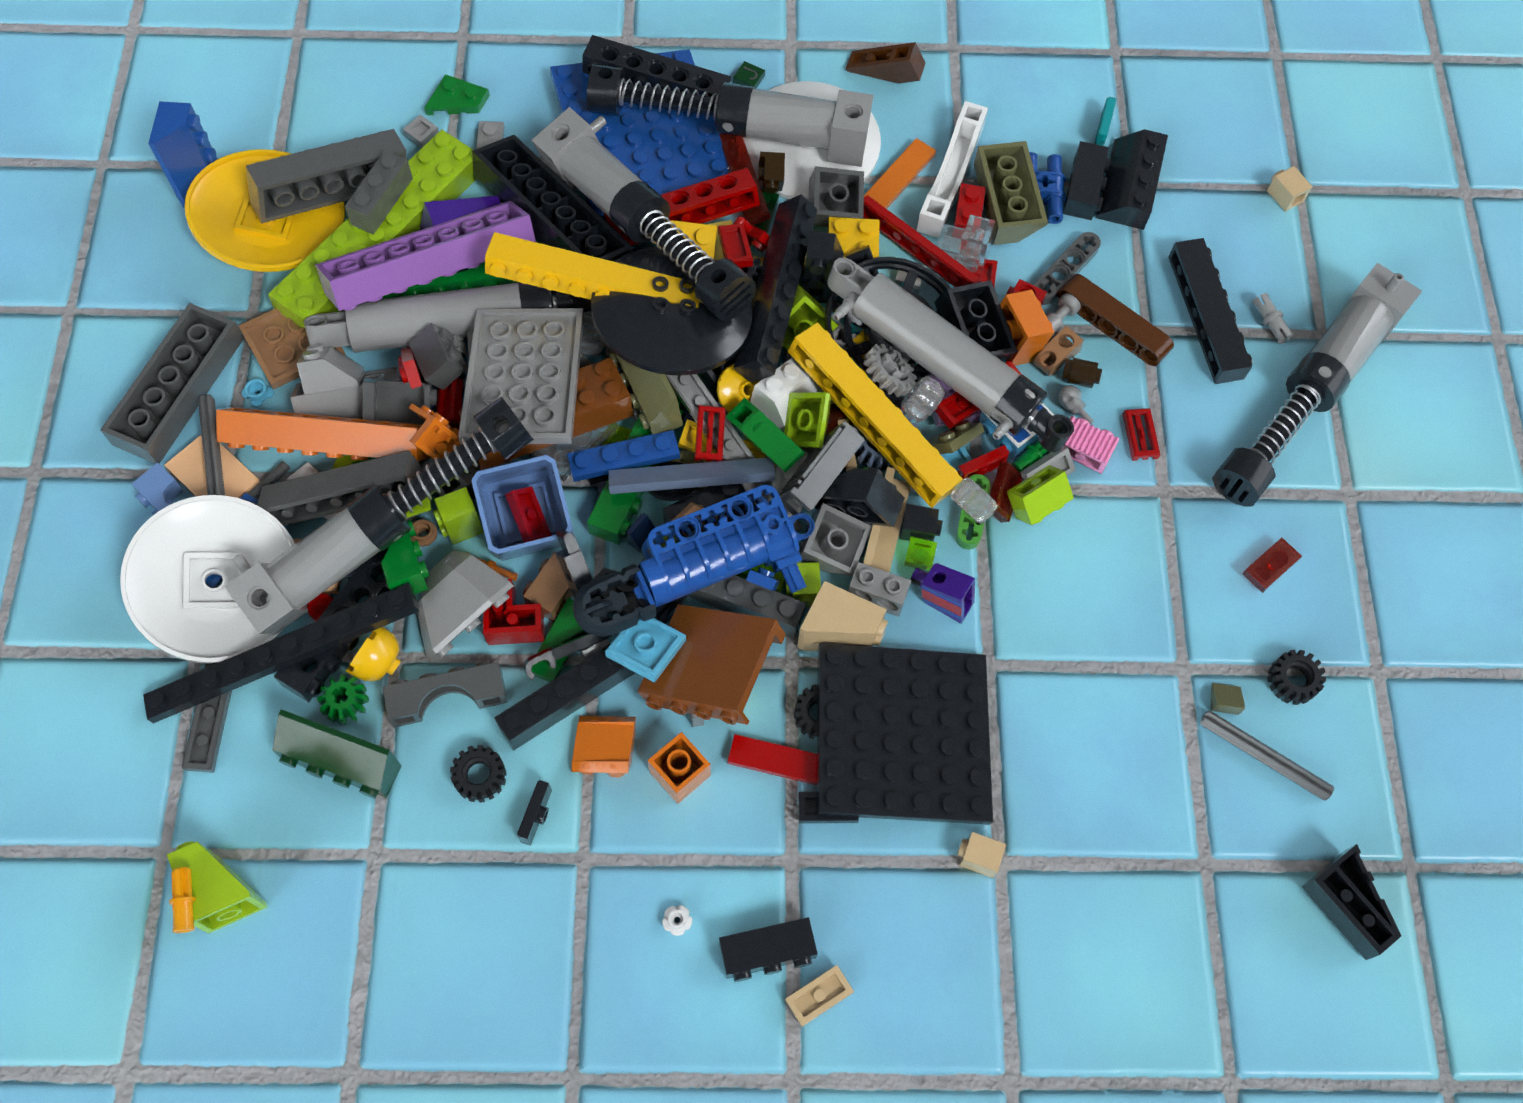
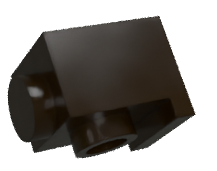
M760 152L758 181H763L762 190L766 193L782 191L785 173V153Z

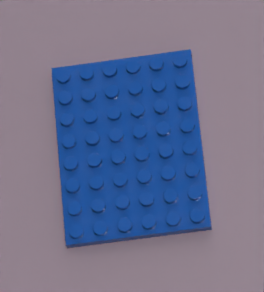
M690 49L655 53L695 65ZM582 63L550 67V74L561 112L563 113L570 107L589 125L599 116H603L606 120V125L595 133L600 144L658 194L662 195L732 172L719 133L716 132L713 116H709L706 119V115L699 114L697 118V113H690L687 116V112L680 111L678 115V110L671 109L670 113H668V109L661 108L659 112V107L652 106V109L649 110L647 105H642V109H640V104L633 103V106L630 107L628 102H623L618 116L589 112L586 99L589 75L582 73ZM586 196L588 205L605 220L604 212Z

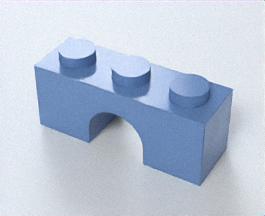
M158 462L131 483L138 492L134 495L135 498L145 508L151 505L155 509L152 512L153 515L173 504L174 500L184 492L177 481Z

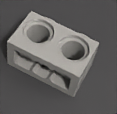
M858 562L848 592L887 609L886 613L899 617L911 580Z

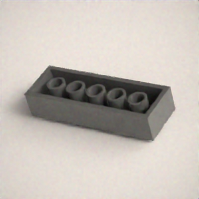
M390 129L246 165L250 203L260 222L265 223L348 201L385 150L406 158V149L395 130Z
M189 303L100 431L108 441L117 448L154 464L157 462L160 464L198 408V398L208 393L244 340L236 322Z

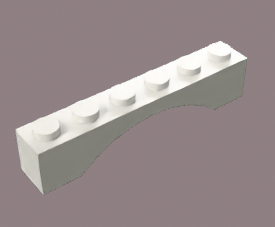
M967 101L964 102L939 173L921 209L917 232L940 239L983 130L988 111L987 107Z

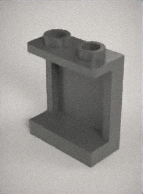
M365 379L363 381L362 419L423 425L425 421L410 410L409 406L414 404L421 408L425 405L432 410V406L437 405V389H432V383L422 382V386L411 389L409 382L403 383V380Z

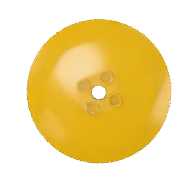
M257 149L224 156L201 170L188 188L185 198V216L195 240L215 258L245 270L278 272L295 269L345 221L344 202L261 223L249 200L246 165L290 155L291 153Z

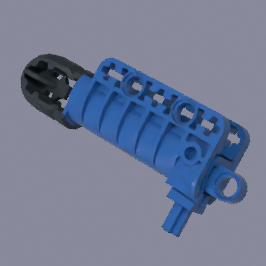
M762 485L660 525L651 530L643 543L641 552L645 561L640 562L638 567L636 564L622 568L621 573L614 571L594 579L580 588L575 595L572 605L576 622L582 630L591 635L602 637L614 635L637 625L639 620L648 621L655 618L656 608L761 564H764L765 567L771 565L774 573L782 571L791 594L800 591L807 586L797 566L803 560L799 553L798 542L805 540L813 533L815 528L814 520L805 513L789 517L777 490L770 485ZM761 492H764L765 495H771L772 499L768 502ZM753 502L756 503V512L753 511ZM715 516H718V522H717V525H718V526H714V524H713V523H715V522L717 521V520L714 518ZM800 519L807 523L808 531L806 534H799L795 531L794 522ZM693 526L694 535L688 527ZM679 531L686 533L688 538L683 537ZM673 534L675 538L679 541L678 543L674 542ZM667 536V541L665 542L662 537ZM633 579L636 584L633 592L637 600L642 599L645 607L635 608L632 613L621 617L619 614L622 613L623 607L629 604L624 592L617 593L611 590L609 591V597L602 600L600 597L604 596L607 589L616 585H625L628 580ZM616 611V614L608 622L602 623V621L608 619V613Z

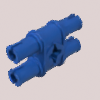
M1029 152L1043 205H1048V222L1059 224L1063 219V204L1066 201V194L1064 193L1066 177L1062 173V157L1058 154L1048 156L1047 171H1039L1038 155L1034 152Z

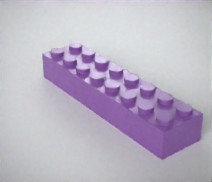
M508 201L315 264L326 296L339 311H348L356 308L358 304L381 300L384 295L402 293L408 287L417 284H429L434 278L452 276L458 270L480 266L482 262H485V254L494 232L536 242L530 215L512 201Z

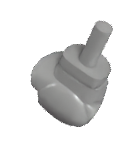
M1073 385L1064 386L1059 391L1057 398L1060 405L1071 412L1073 416L1079 413L1090 424L1094 422L1083 409L1086 404L1081 399L1082 392Z

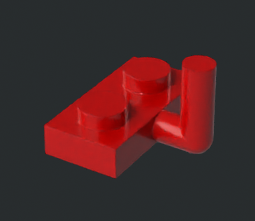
M738 217L733 224H744L749 246L752 245L761 253L764 250L766 251L770 236L765 231L752 226L744 217Z

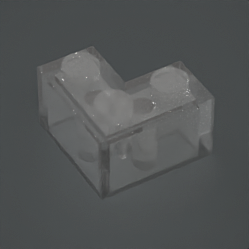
M970 214L966 229L943 224L936 246L971 272L982 274L990 251L995 221Z

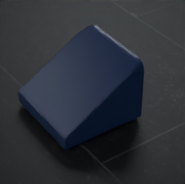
M645 513L641 514L627 530L628 544L640 553H642V545L652 529L656 528Z

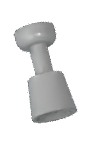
M1063 294L1058 300L1059 309L1055 313L1046 314L1055 331L1047 344L1062 329L1064 317L1066 315L1073 316L1080 310L1081 304L1073 295Z

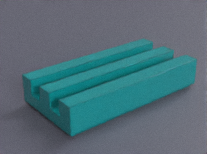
M1108 97L1106 99L1094 141L1096 145L1104 146L1117 98Z

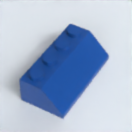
M159 101L148 144L182 207L185 208V198L190 184L201 170L218 158L215 149L212 148L209 142L207 132L203 130L200 117L195 113L191 103Z

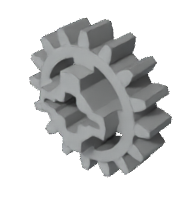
M875 344L865 354L864 358L866 360L863 364L869 367L866 372L873 377L871 380L878 382L879 388L886 390L889 395L894 392L897 397L901 395L906 396L917 384L914 381L917 379V376L912 373L914 368L908 364V359H903L901 353L893 350L891 346L886 348L884 344L880 346Z

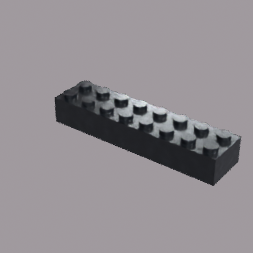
M511 135L472 151L473 175L494 196H498L501 203L512 201L528 213L534 236L543 244L609 261H615L621 256L633 252V247L517 136Z

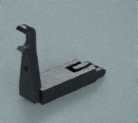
M559 530L557 532V539L562 550L555 554L575 598L580 588L592 581L593 578L575 536L568 531ZM609 617L607 620L602 621V623L608 622L610 620ZM581 630L527 658L523 665L524 672L533 680L535 674L532 673L531 668L534 664L547 660L548 666L555 669V660L601 642L612 635L604 637L594 636Z

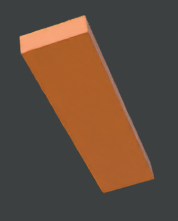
M916 138L867 191L864 197L869 195L887 209L932 160L936 150Z

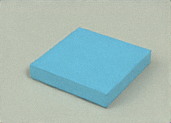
M655 618L648 621L639 620L637 625L621 631L606 649L605 653L606 657L655 683L685 643L686 635Z

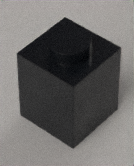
M907 504L900 539L932 545L935 536H940L943 520H938L939 509Z

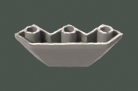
M453 550L429 571L430 577L425 578L428 590L422 591L419 594L417 600L419 612L417 614L425 653L429 660L437 654L442 658L454 647L451 642L461 632L466 630L470 633L481 623L479 617L492 605L498 608L510 598L507 592L513 587L512 583L472 554Z

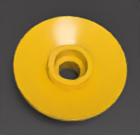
M735 363L723 370L717 384L719 403L722 407L726 408L725 411L727 413L744 397L750 402L754 386L761 381L749 382L733 369Z

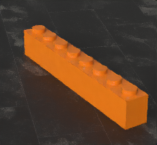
M236 407L216 410L217 442L228 443L229 448H245V445H252V450L258 451L269 450V447L277 448L279 453H293L294 450H301L302 455H318V452H324L326 457L342 458L343 454L351 455L352 460H368V457L380 458L410 451L418 462L429 458L428 455L410 442L422 426L421 424Z

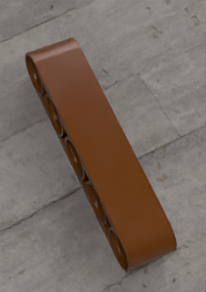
M1074 274L1057 292L1058 299L1065 293L1076 297L1081 304V308L1077 313L1080 317L1150 366H1157L1174 348V343L1167 334L1081 274Z

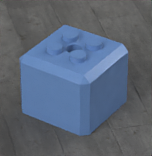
M543 455L477 471L471 481L488 549L497 559L505 561L561 547L557 539V532L559 530H565L574 535L556 461L550 456ZM532 486L552 536L524 543L505 494L513 490Z

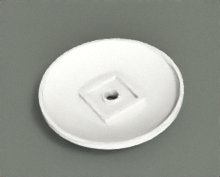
M202 495L180 500L163 508L149 518L136 532L128 545L123 558L120 576L121 593L125 608L139 632L162 651L187 661L219 663L269 642L283 631L281 630L277 634H259L224 587L242 574L234 564L233 558L242 554L251 567L257 562L269 564L293 547L295 543L286 528L273 515L249 501L223 495ZM212 574L221 576L223 579L222 584L217 588L208 587L205 584L208 576Z

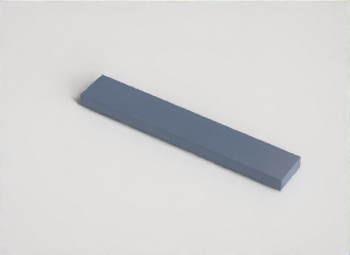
M766 457L609 470L610 494L774 481L775 469L774 463Z

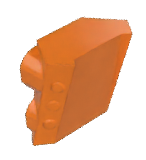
M580 716L577 725L571 772H580L581 774L588 775L607 773L610 777L617 778L624 776L625 773H629L634 750L636 717Z

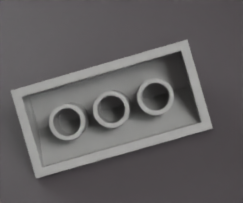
M392 367L365 372L359 386L304 395L302 383H298L290 397L294 413L362 419L363 381L365 379L402 380L399 368Z

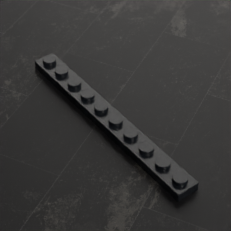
M406 583L143 694L147 720L154 724L417 613L419 608L414 589L409 583Z

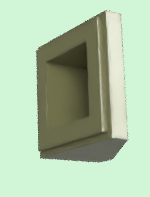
M1217 683L1211 684V711L1239 715L1245 710L1241 687Z

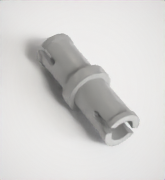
M1267 293L1260 295L1265 305L1262 304L1259 297H1256L1252 303L1263 317V324L1266 327L1269 326L1278 343L1286 342L1281 332L1284 333L1287 340H1290L1294 334L1283 320V313L1280 310L1277 311L1268 297L1269 295Z

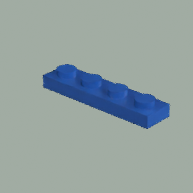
M674 430L571 452L567 453L573 481L576 482L608 475L609 470L639 468L679 459L680 452Z

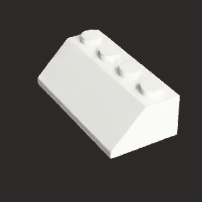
M792 357L776 369L775 375L764 378L754 386L750 402L784 432L789 393L824 391Z

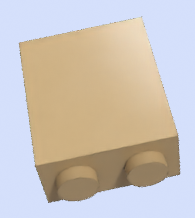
M824 581L800 627L797 648L802 651H818L820 643L879 646L888 621L884 619L887 609Z

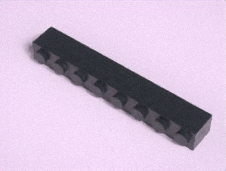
M802 194L778 205L757 281L755 295L751 303L752 322L746 342L737 354L733 368L751 383L773 376L776 372L807 253L809 233L813 230L818 210Z

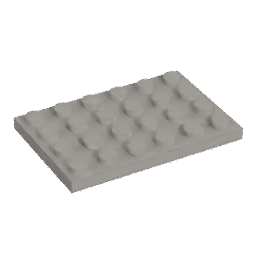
M583 308L477 309L458 436L460 444H463L462 438L468 440L472 437V431L480 432L479 424L473 416L501 396L534 439L529 444H572L584 322ZM503 424L499 428V433L505 432L509 424Z

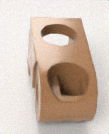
M1065 326L1037 355L1034 364L1048 376H1052L1065 364L1066 359L1073 358L1080 352L1084 340L1069 327Z

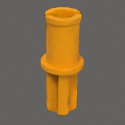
M188 867L176 868L171 873L172 899L169 900L173 911V933H187L195 930L193 902H196V897H192L191 869Z

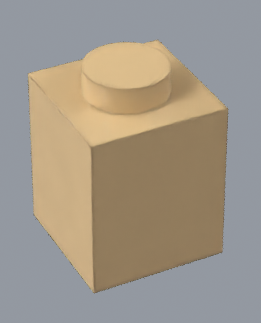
M1293 166L1285 171L1280 170L1274 174L1267 192L1286 212L1303 203L1313 186Z
M972 832L967 840L964 838L961 840L957 856L962 857L959 866L994 878L999 871L1006 844Z

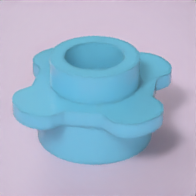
M258 378L249 381L241 394L243 398H248L251 401L253 407H260L267 398L274 396V390L271 387H267L263 379Z

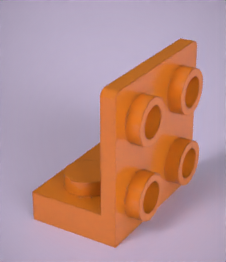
M414 404L409 406L410 410L425 421L410 442L434 461L435 458L441 460L444 457V451L450 453L453 451V445H461L458 438L459 430L451 427L444 417L437 412L434 413L425 405L421 408Z

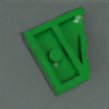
M445 74L424 107L426 115H434V111H448V115L462 112L467 114L480 113L490 96L489 90Z

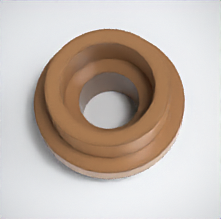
M423 519L413 523L417 534L412 537L413 541L418 540L420 546L424 547L436 540L438 532L434 523ZM423 531L429 532L428 535L424 537L419 536L420 533Z

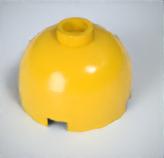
M384 627L372 631L369 638L367 637L346 672L358 679L371 682L380 680L386 673L392 676L401 662L397 659L400 647L395 635Z

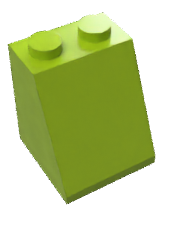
M185 842L177 846L176 851L167 854L172 871L180 867L191 869L192 897H196V902H193L194 926L206 933L214 932L268 908L266 902L220 857L199 842Z

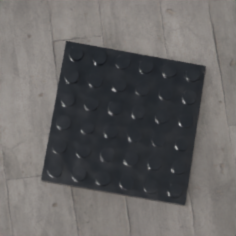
M820 643L818 645L817 815L985 825L993 823L986 655Z

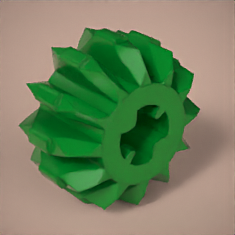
M341 674L339 682H336L334 678H330L329 682L331 685L329 687L321 686V691L324 695L317 697V701L322 705L319 709L323 715H328L327 719L332 723L338 719L342 725H345L348 717L357 722L355 714L357 712L366 713V709L362 704L369 702V697L364 694L367 688L364 684H359V680L354 676L348 680L346 675ZM346 696L348 697V699L345 702L340 700L342 697L344 699H346Z

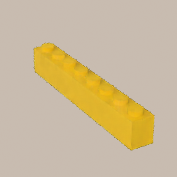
M494 232L485 254V274L570 294L575 297L591 300L592 292H596L595 296L609 295L610 291L647 295L655 298L663 297L673 304H680L684 299H691L696 303V308H698L700 302L696 298L695 291L691 294H685L680 291L679 284L682 280L681 278ZM662 276L668 280L669 285L666 291L658 292L653 289L652 281L655 277ZM656 282L657 286H665L663 282ZM683 284L685 288H692L690 284Z
M817 322L794 338L788 353L824 392L830 393L831 400L931 508L957 488L963 480L957 470L949 465L940 455L939 451L923 437L919 429L910 423L902 411L871 381L866 372L859 368L849 357L848 353L832 339L828 331L824 330Z

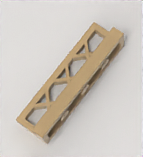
M887 467L885 478L897 487V490L905 499L894 527L872 526L863 564L886 572H890L911 487L906 481L894 479L895 468Z

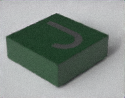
M744 61L734 75L733 83L757 88L765 77V70Z

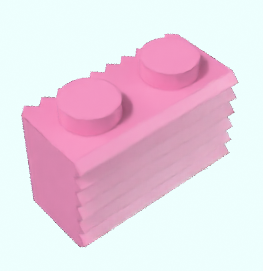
M1071 416L1070 420L1074 425V432L1064 446L1068 447L1072 460L1102 474L1119 438L1114 437V434L1108 430L1095 428L1083 418Z

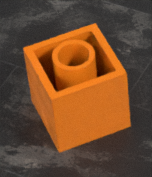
M682 732L647 760L649 772L677 804L711 776V764Z

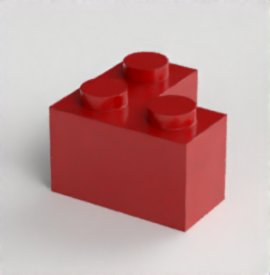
M507 579L513 585L507 592L510 598L498 608L492 605L483 613V634L487 644L503 645L543 642L545 640V621L541 603L516 605V590L512 579Z

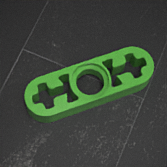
M975 474L968 478L963 494L956 542L961 548L967 550L974 549L979 545L983 533L991 485L988 478L981 474ZM975 484H979L981 489L978 498H973ZM975 506L980 510L981 515L971 517L966 513V508ZM974 525L971 534L973 537L971 540H967L965 534L968 526Z

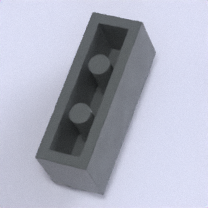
M387 150L382 153L345 205L352 226L374 235L413 179L408 159Z

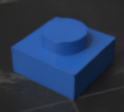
M759 567L758 571L750 570L746 581L772 591L777 590L780 580L773 578L774 572Z

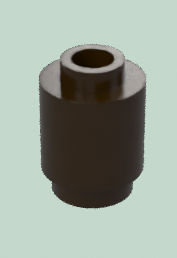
M1073 358V360L1066 359L1062 379L1068 380L1069 384L1092 388L1094 383L1099 384L1102 369L1098 368L1097 362Z

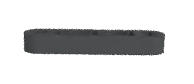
M1092 232L1081 234L1036 281L1034 286L1045 290L1048 284L1050 285L1043 305L1051 303L1057 297V292L1074 274H1078L1097 254L1101 240L1096 234ZM1084 244H1092L1089 245L1084 252L1082 251ZM1071 256L1076 257L1080 263L1076 265L1071 264L1067 258ZM1060 272L1065 276V279L1057 280L1052 274Z

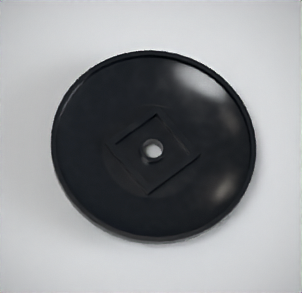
M657 247L639 249L613 261L681 278L682 280L679 284L681 292L691 294L695 291V278H690L688 273L682 271V267L676 265V261L670 260V256L665 255L663 250ZM657 276L653 279L652 287L654 290L664 292L668 289L669 282L665 277ZM656 282H663L665 286H657ZM683 284H690L692 288H685ZM610 291L609 295L595 296L596 292H592L591 297L593 324L603 342L616 355L628 363L658 374L693 375L723 365L742 348L747 340L752 322L751 303L736 318L725 321L716 317L701 302H699L698 308H696V303L691 299H684L680 304H673L663 297L655 298L647 295Z

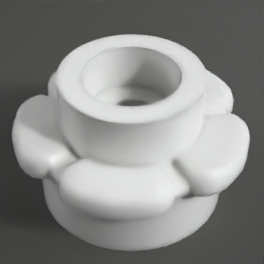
M682 905L667 908L664 912L665 918L662 920L664 929L670 931L675 936L683 935L692 925V917L689 916V910ZM676 917L680 918L679 923H676L674 921Z

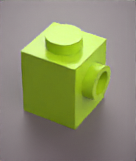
M819 562L798 563L797 566L807 587L791 594L786 583V595H791L792 598L806 603V607H811L821 588Z

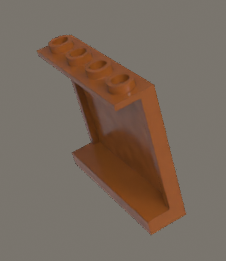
M678 604L668 626L685 634L686 641L655 683L645 677L643 678L638 693L646 701L645 704L654 710L664 708L679 715L690 713L705 720L715 718L730 725H735L736 723L748 725L749 720L743 713V710L771 644H782L786 636L785 632L776 619Z

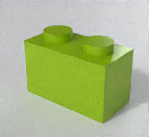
M1051 465L1046 466L1007 491L1016 519L1029 525L1041 522L1044 517L1063 508L1066 503L1074 499L1066 472Z
M466 487L434 499L438 509L433 511L443 537L449 536L453 545L484 533Z

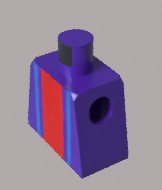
M938 563L932 566L929 573L919 568H916L912 573L911 583L922 588V601L962 624L975 602V578Z

